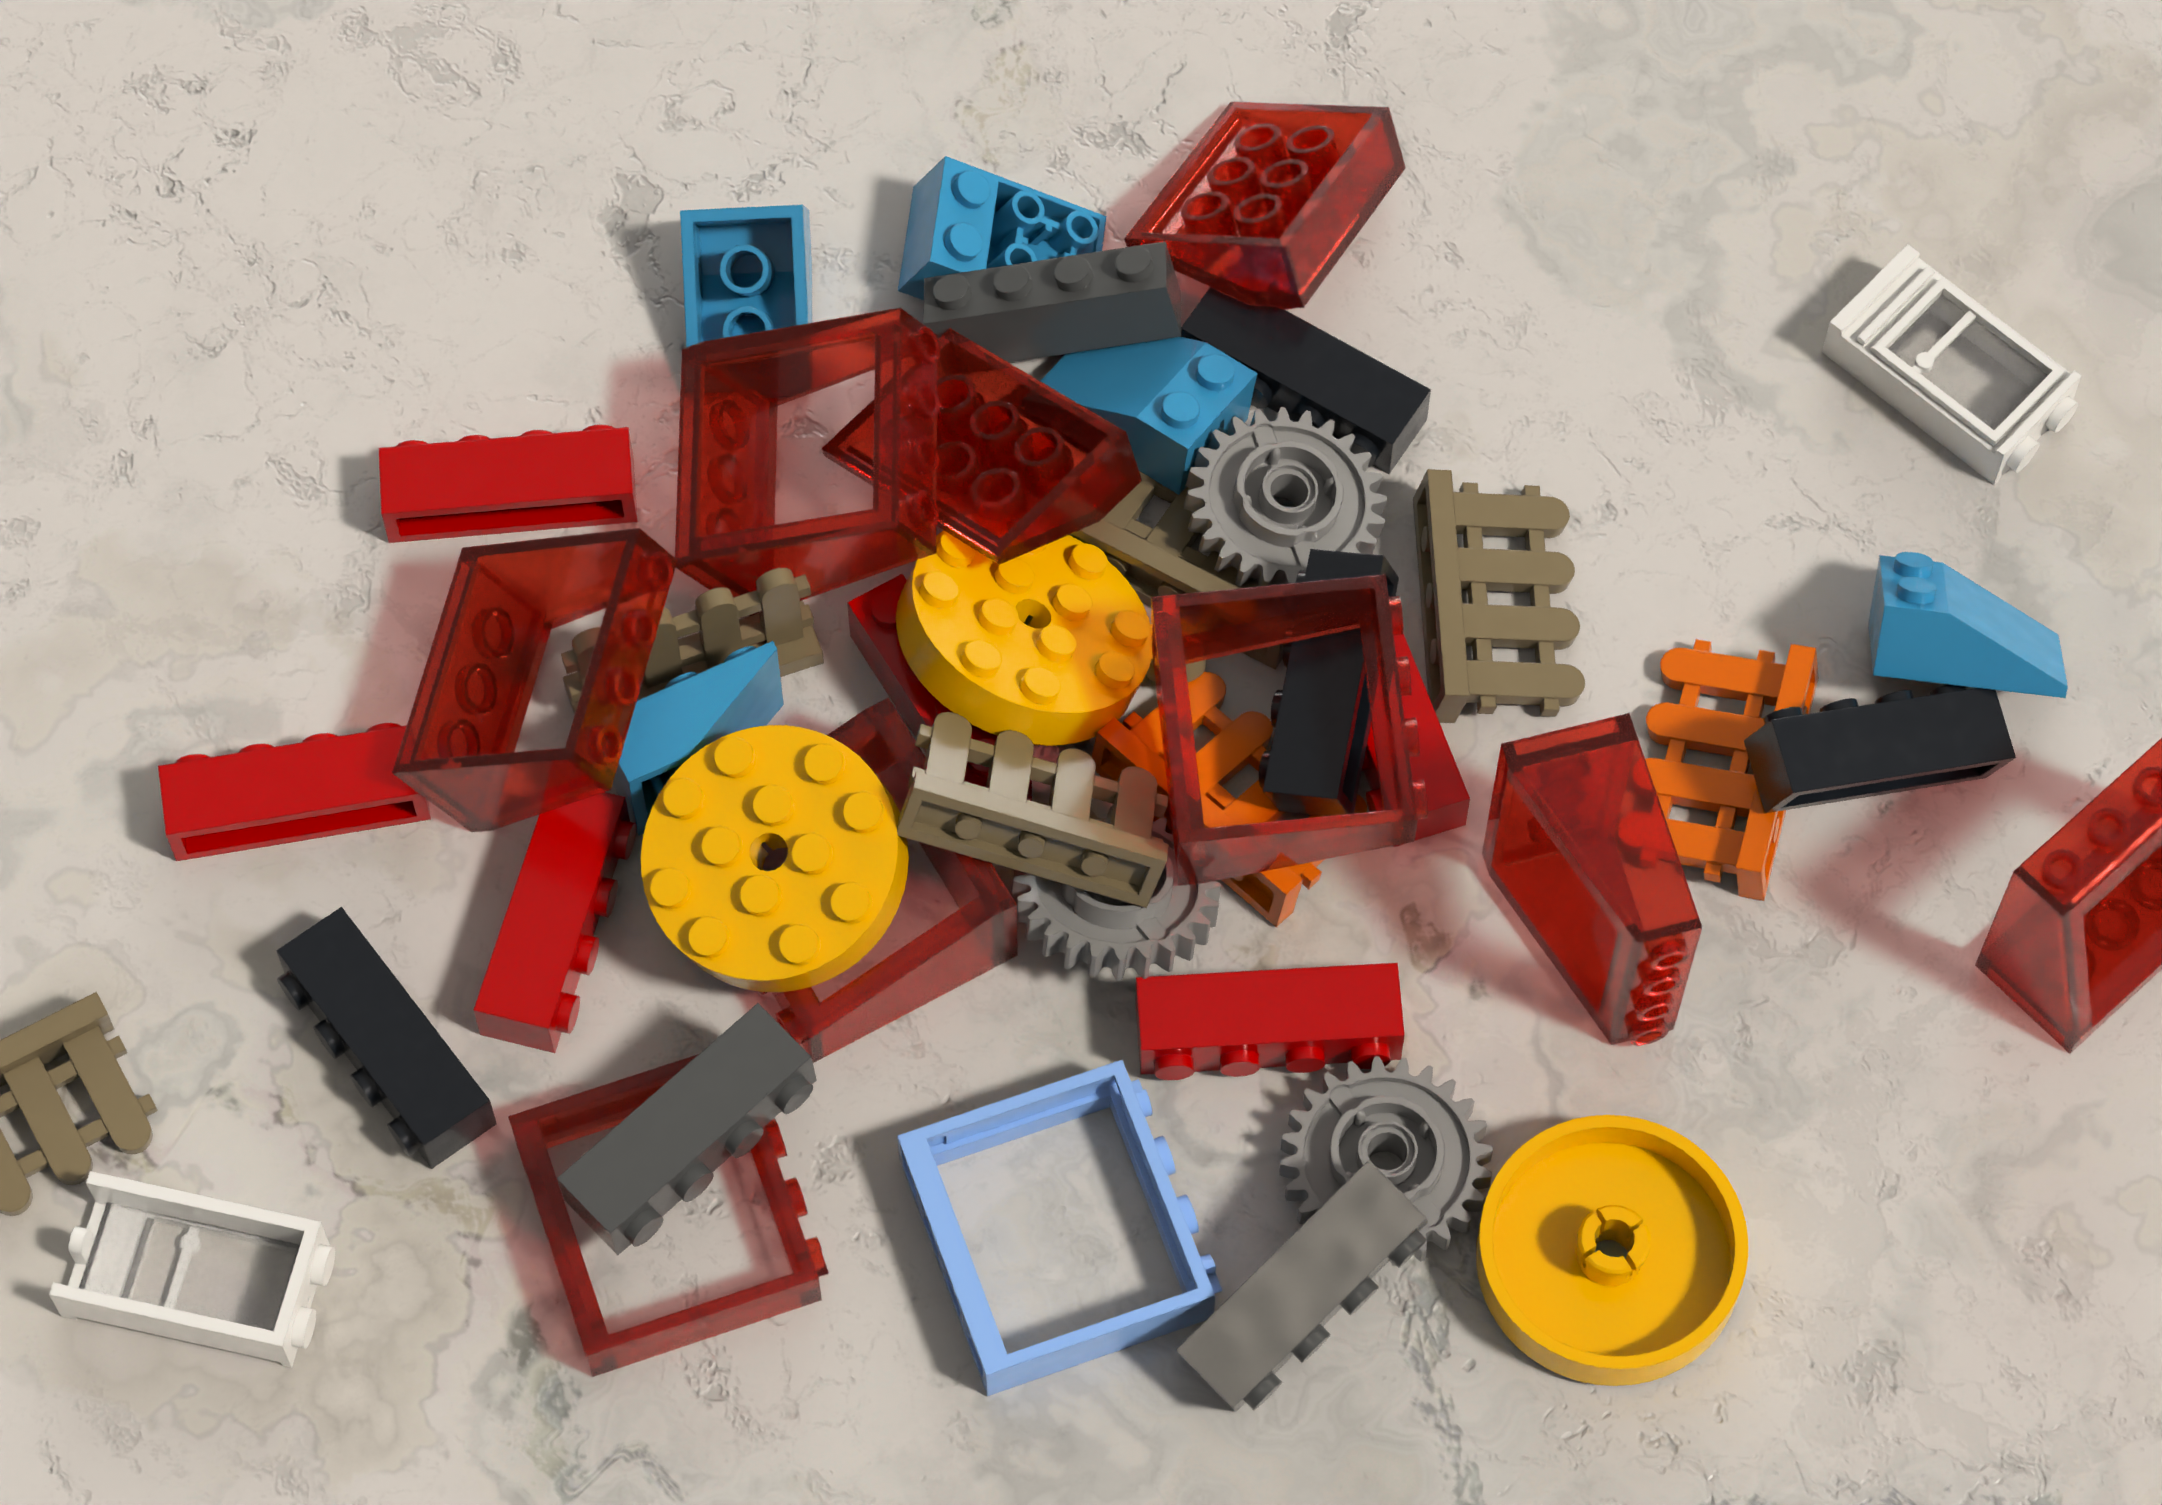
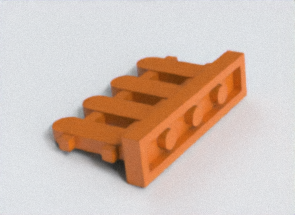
M1696 639L1693 649L1673 648L1667 651L1661 659L1660 668L1664 683L1672 689L1682 690L1679 704L1659 703L1654 705L1647 713L1646 724L1650 738L1658 744L1668 745L1665 759L1645 758L1634 766L1632 782L1636 794L1643 799L1654 801L1651 815L1630 814L1620 821L1617 828L1619 845L1626 854L1640 857V869L1656 871L1658 861L1703 868L1704 880L1719 883L1721 882L1723 872L1736 874L1740 897L1764 901L1786 810L1771 813L1764 812L1754 775L1747 774L1750 761L1744 740L1765 725L1763 718H1761L1764 704L1775 706L1774 712L1789 707H1800L1803 715L1810 714L1819 679L1816 648L1791 644L1787 662L1784 665L1775 663V652L1759 650L1757 660L1712 653L1710 641ZM1706 694L1746 701L1744 713L1740 715L1699 708L1697 706L1700 695ZM1691 749L1732 756L1730 769L1728 771L1683 763L1686 750ZM1672 805L1719 812L1716 825L1713 827L1669 819ZM1737 816L1748 817L1745 832L1733 830Z
M1203 672L1201 676L1193 681L1178 685H1167L1165 692L1169 697L1144 718L1133 712L1123 720L1122 724L1114 717L1096 734L1091 756L1096 764L1095 771L1101 777L1118 781L1122 770L1127 767H1140L1149 771L1157 780V793L1168 796V805L1163 816L1167 819L1165 831L1172 834L1180 830H1186L1188 832L1187 847L1204 845V862L1216 864L1215 875L1275 927L1280 925L1294 912L1301 885L1303 884L1309 890L1320 880L1322 872L1317 866L1342 844L1353 851L1363 842L1365 833L1360 828L1367 813V805L1359 794H1357L1353 819L1310 815L1283 839L1269 826L1285 812L1279 811L1264 794L1259 780L1237 799L1222 787L1248 764L1259 771L1260 760L1270 743L1273 726L1270 719L1260 712H1245L1232 721L1219 709L1223 705L1226 694V684L1220 676L1211 672ZM1203 724L1216 736L1189 759L1176 746ZM1154 816L1153 821L1155 822L1156 820H1158V819H1160V818Z

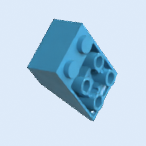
M945 156L913 187L898 291L924 300V278L1102 251L1107 216Z
M773 641L758 648L754 646L740 648L731 653L722 664L699 674L688 672L672 679L665 689L640 700L638 698H629L620 701L612 706L606 715L596 719L607 775L617 794L626 798L629 818L631 822L636 823L638 836L644 834L647 819L658 794L669 778L687 759L706 745L723 736L752 727L767 726L784 705L778 652Z

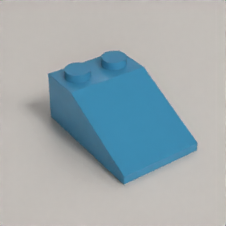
M804 205L680 210L689 396L812 390V256L809 209Z
M1175 337L1065 354L1028 393L1027 402L1179 495L1187 487L1185 485L1190 468L1196 467L1194 462L1199 448H1209L1208 445L1212 432L1216 429L1228 435L1227 432L1233 417H1238L1244 423L1248 420L1257 373L1207 342Z
M1916 552L1898 553L1895 557L1879 555L1868 621L1873 676L2066 698L2068 685L2059 635L1943 562H1934L1930 557Z

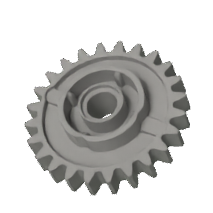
M1280 407L1275 421H1269L1260 409H1256L1250 426L1235 416L1231 420L1227 432L1228 435L1215 429L1211 435L1209 448H1199L1194 462L1196 467L1190 468L1185 485L1191 490L1187 492L1184 509L1194 512L1188 524V531L1204 533L1198 548L1200 553L1212 551L1219 553L1214 568L1217 572L1231 566L1238 570L1235 583L1237 586L1240 587L1249 578H1256L1260 595L1264 596L1272 584H1278L1285 599H1290L1299 571L1307 569L1310 549L1373 554L1377 544L1375 538L1380 537L1386 520L1380 515L1386 505L1387 496L1376 493L1383 477L1381 473L1365 472L1372 457L1370 452L1353 454L1350 451L1356 436L1350 434L1341 439L1334 438L1332 434L1335 421L1330 419L1322 427L1315 428L1312 426L1311 411L1306 410L1298 422H1293L1290 420L1285 407ZM1274 498H1286L1297 507L1282 506Z
M1112 806L1106 818H1098L1091 809L1089 818L1110 824ZM1163 817L1153 823L1152 836L1164 839L1163 843L1169 844L1167 863L1147 908L1018 870L1014 872L1011 902L1016 903V922L1027 923L1025 938L1028 941L1044 939L1042 955L1045 957L1058 952L1064 953V968L1070 969L1079 962H1085L1088 964L1089 977L1094 978L1103 967L1111 968L1116 981L1122 980L1127 968H1134L1143 979H1146L1149 976L1151 964H1157L1167 972L1173 971L1175 955L1190 961L1193 959L1195 944L1206 945L1208 943L1210 927L1216 926L1221 883L1215 881L1217 866L1215 863L1204 862V845L1187 847L1188 832L1186 830H1180L1172 834L1165 831L1167 819Z
M1379 1056L1374 1057L1371 1072L1362 1073L1359 1067L1353 1061H1350L1347 1064L1345 1081H1340L1331 1073L1326 1072L1323 1075L1322 1083L1324 1094L1308 1088L1304 1091L1302 1103L1307 1111L1291 1109L1288 1125L1295 1132L1284 1133L1281 1139L1280 1150L1291 1156L1280 1160V1176L1293 1179L1286 1185V1201H1304L1298 1209L1297 1221L1299 1224L1305 1223L1370 1160L1369 1158L1373 1154L1391 1152L1398 1156L1403 1164L1393 1170L1378 1169L1418 1208L1428 1221V1224L1419 1231L1427 1241L1414 1256L1420 1262L1425 1260L1428 1241H1432L1441 1249L1447 1250L1451 1240L1449 1228L1465 1234L1469 1231L1471 1219L1466 1210L1471 1212L1482 1211L1485 1197L1477 1189L1489 1188L1492 1172L1482 1167V1165L1491 1162L1493 1146L1478 1143L1485 1137L1487 1123L1483 1120L1468 1121L1473 1112L1475 1101L1472 1098L1457 1102L1453 1101L1452 1098L1456 1081L1453 1079L1444 1082L1438 1087L1434 1086L1431 1083L1433 1076L1432 1066L1428 1065L1418 1076L1410 1075L1407 1058H1401L1396 1069L1392 1072L1385 1070Z

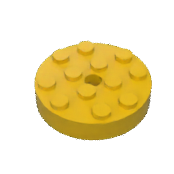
M1007 517L978 518L958 523L940 532L922 550L897 604L896 630L898 640L910 668L924 687L941 704L953 713L966 718L970 724L996 736L1006 730L1017 731L1026 735L1033 742V745H1067L1089 740L1095 737L1097 732L1114 717L1119 720L1141 685L1152 659L1153 635L1149 617L1138 594L1128 580L1108 561L1107 556L1100 548L1092 544L1083 543L1062 531L1046 526L1040 520L1032 517L1020 519ZM1028 615L1032 616L1028 625L1024 624Z
M788 725L758 726L728 734L706 745L687 759L669 778L654 802L645 825L641 847V876L649 907L657 923L672 943L698 967L716 979L746 990L760 992H787L818 985L845 972L871 951L890 926L899 908L905 890L909 860L907 838L898 836L897 833L899 809L884 784L862 758L832 737L810 729ZM764 842L772 850L777 848L788 849L785 862L775 870H763L765 858L769 855L761 845Z
M1595 1115L1572 1119L1540 1132L1516 1150L1502 1166L1488 1191L1476 1241V1266L1481 1291L1488 1309L1504 1334L1518 1349L1546 1369L1579 1382L1606 1386H1624L1650 1382L1670 1375L1697 1359L1717 1339L1729 1321L1742 1288L1748 1262V1233L1743 1210L1735 1190L1719 1166L1701 1148L1676 1131L1648 1120L1621 1115ZM1603 1240H1614L1626 1249V1259L1624 1256L1610 1257L1603 1254L1600 1250L1595 1252L1596 1244Z

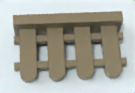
M1116 457L1112 463L1111 473L1117 477L1100 501H1097L1088 496L1081 507L1074 504L1062 521L1061 531L1083 543L1092 544L1100 548L1107 556L1108 561L1128 580L1142 602L1276 670L1283 659V643L1288 630H1292L1293 624L1296 625L1299 608L1295 603L1294 591L1290 599H1285L1280 585L1272 584L1268 592L1263 596L1259 594L1258 582L1251 578L1240 587L1235 584L1238 572L1235 567L1231 566L1217 572L1214 569L1219 556L1217 551H1212L1209 556H1206L1191 548L1200 533L1188 531V524L1194 512L1184 509V501L1188 490L1191 489L1186 487L1178 495ZM1155 495L1171 503V505L1153 529L1137 521V518Z
M1427 469L1413 497L1427 689L1439 723H1455L1466 703H1477V714H1493L1497 708L1496 704L1539 705L1540 716L1556 717L1560 710L1559 706L1574 704L1585 688V679L1579 669L1569 664H1556L1554 650H1562L1571 646L1580 631L1579 620L1573 612L1565 608L1550 606L1549 594H1557L1566 590L1575 574L1574 564L1569 557L1560 552L1545 551L1544 538H1555L1566 527L1570 518L1568 507L1558 498L1541 496L1540 486L1524 485L1521 495L1479 493L1478 483L1463 482L1459 492H1453L1452 470ZM1457 534H1463L1464 548L1458 547ZM1482 535L1525 537L1526 550L1483 549ZM1461 590H1467L1468 604L1462 603ZM1487 591L1530 593L1531 606L1488 605ZM1466 646H1472L1473 660H1467ZM1492 647L1535 649L1536 663L1493 661Z
M776 568L764 573L757 579L755 591L733 597L731 590L728 588H714L697 597L694 603L695 610L672 617L667 608H652L639 614L634 619V630L610 637L606 628L596 627L576 635L572 640L573 650L561 653V658L567 674L577 671L576 673L564 676L563 682L583 740L587 741L599 737L596 719L606 715L607 711L618 702L629 698H638L639 700L665 689L666 685L679 675L688 672L699 674L722 664L731 653L743 647L754 646L758 648L773 641L778 652L780 677L823 664V651L813 628V614L809 604L804 605L803 599L800 600V598L811 595V588L806 575L794 578L789 568ZM698 631H699V633H696V634H693V635H690V636H687V637L678 639V638H680V637H683V636H686V635H689V634H692V633H695V632H698Z
M953 712L938 714L932 727L924 724L920 725L916 735L915 746L927 749L924 769L913 766L907 787L909 792L898 818V836L1147 908L1167 863L1169 844L1163 843L1164 839L1152 836L1154 816L1163 818L1168 805V796L1157 793V780L1149 771L1140 767H1127L1122 770L1118 781L1095 775L1096 764L1093 758L1086 752L1073 748L1063 750L1059 754L1056 763L1033 757V742L1023 733L1013 730L1001 732L997 736L994 745L971 739L972 726L970 722L963 716ZM967 761L989 767L986 787L964 781ZM1030 780L1051 786L1048 805L1027 800ZM1092 798L1113 804L1110 824L1089 818Z
M97 991L0 1040V1087L8 1083L11 1089L0 1095V1118L20 1108L41 1149L16 1160L0 1129V1213L4 1215H20L29 1208L33 1199V1193L26 1178L49 1166L56 1178L64 1184L77 1185L84 1182L88 1178L89 1172L93 1169L92 1158L86 1147L111 1136L115 1146L121 1152L138 1154L147 1149L152 1141L153 1133L147 1116L158 1110L150 1094L139 1099L136 1098L116 1059L127 1054V1050L119 1035L106 1041L104 1034L114 1030V1027ZM68 1053L71 1060L46 1071L45 1064ZM81 1078L101 1118L77 1130L56 1089Z

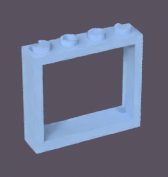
M1123 1060L897 1136L899 1160L987 1396L1206 1321L1214 1313L1215 1294L1222 1292L1215 1273L1216 1265L1210 1254L1200 1256L1192 1238V1234L1199 1232L1194 1209L1186 1194L1176 1197L1168 1177L1176 1173L1171 1151L1164 1136L1153 1139L1145 1118L1153 1114L1146 1089L1143 1090L1139 1079L1130 1080ZM1110 1107L1183 1294L1007 1354L937 1166Z

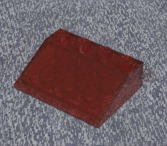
M1230 102L1124 238L1126 246L1131 247L1166 241L1174 270L1248 305L1275 306L1285 310L1304 308L1406 168L1389 107Z
M951 328L821 448L826 458L999 565L1100 522L1142 481L1126 431Z

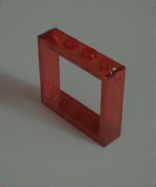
M697 1055L508 1116L514 1140L592 1377L822 1300L819 1277L828 1275L829 1272L817 1236L805 1240L798 1218L808 1215V1211L797 1178L793 1177L787 1180L783 1178L777 1159L787 1156L779 1126L774 1118L763 1127L764 1133L761 1139L749 1151L791 1274L608 1335L547 1149L617 1126Z

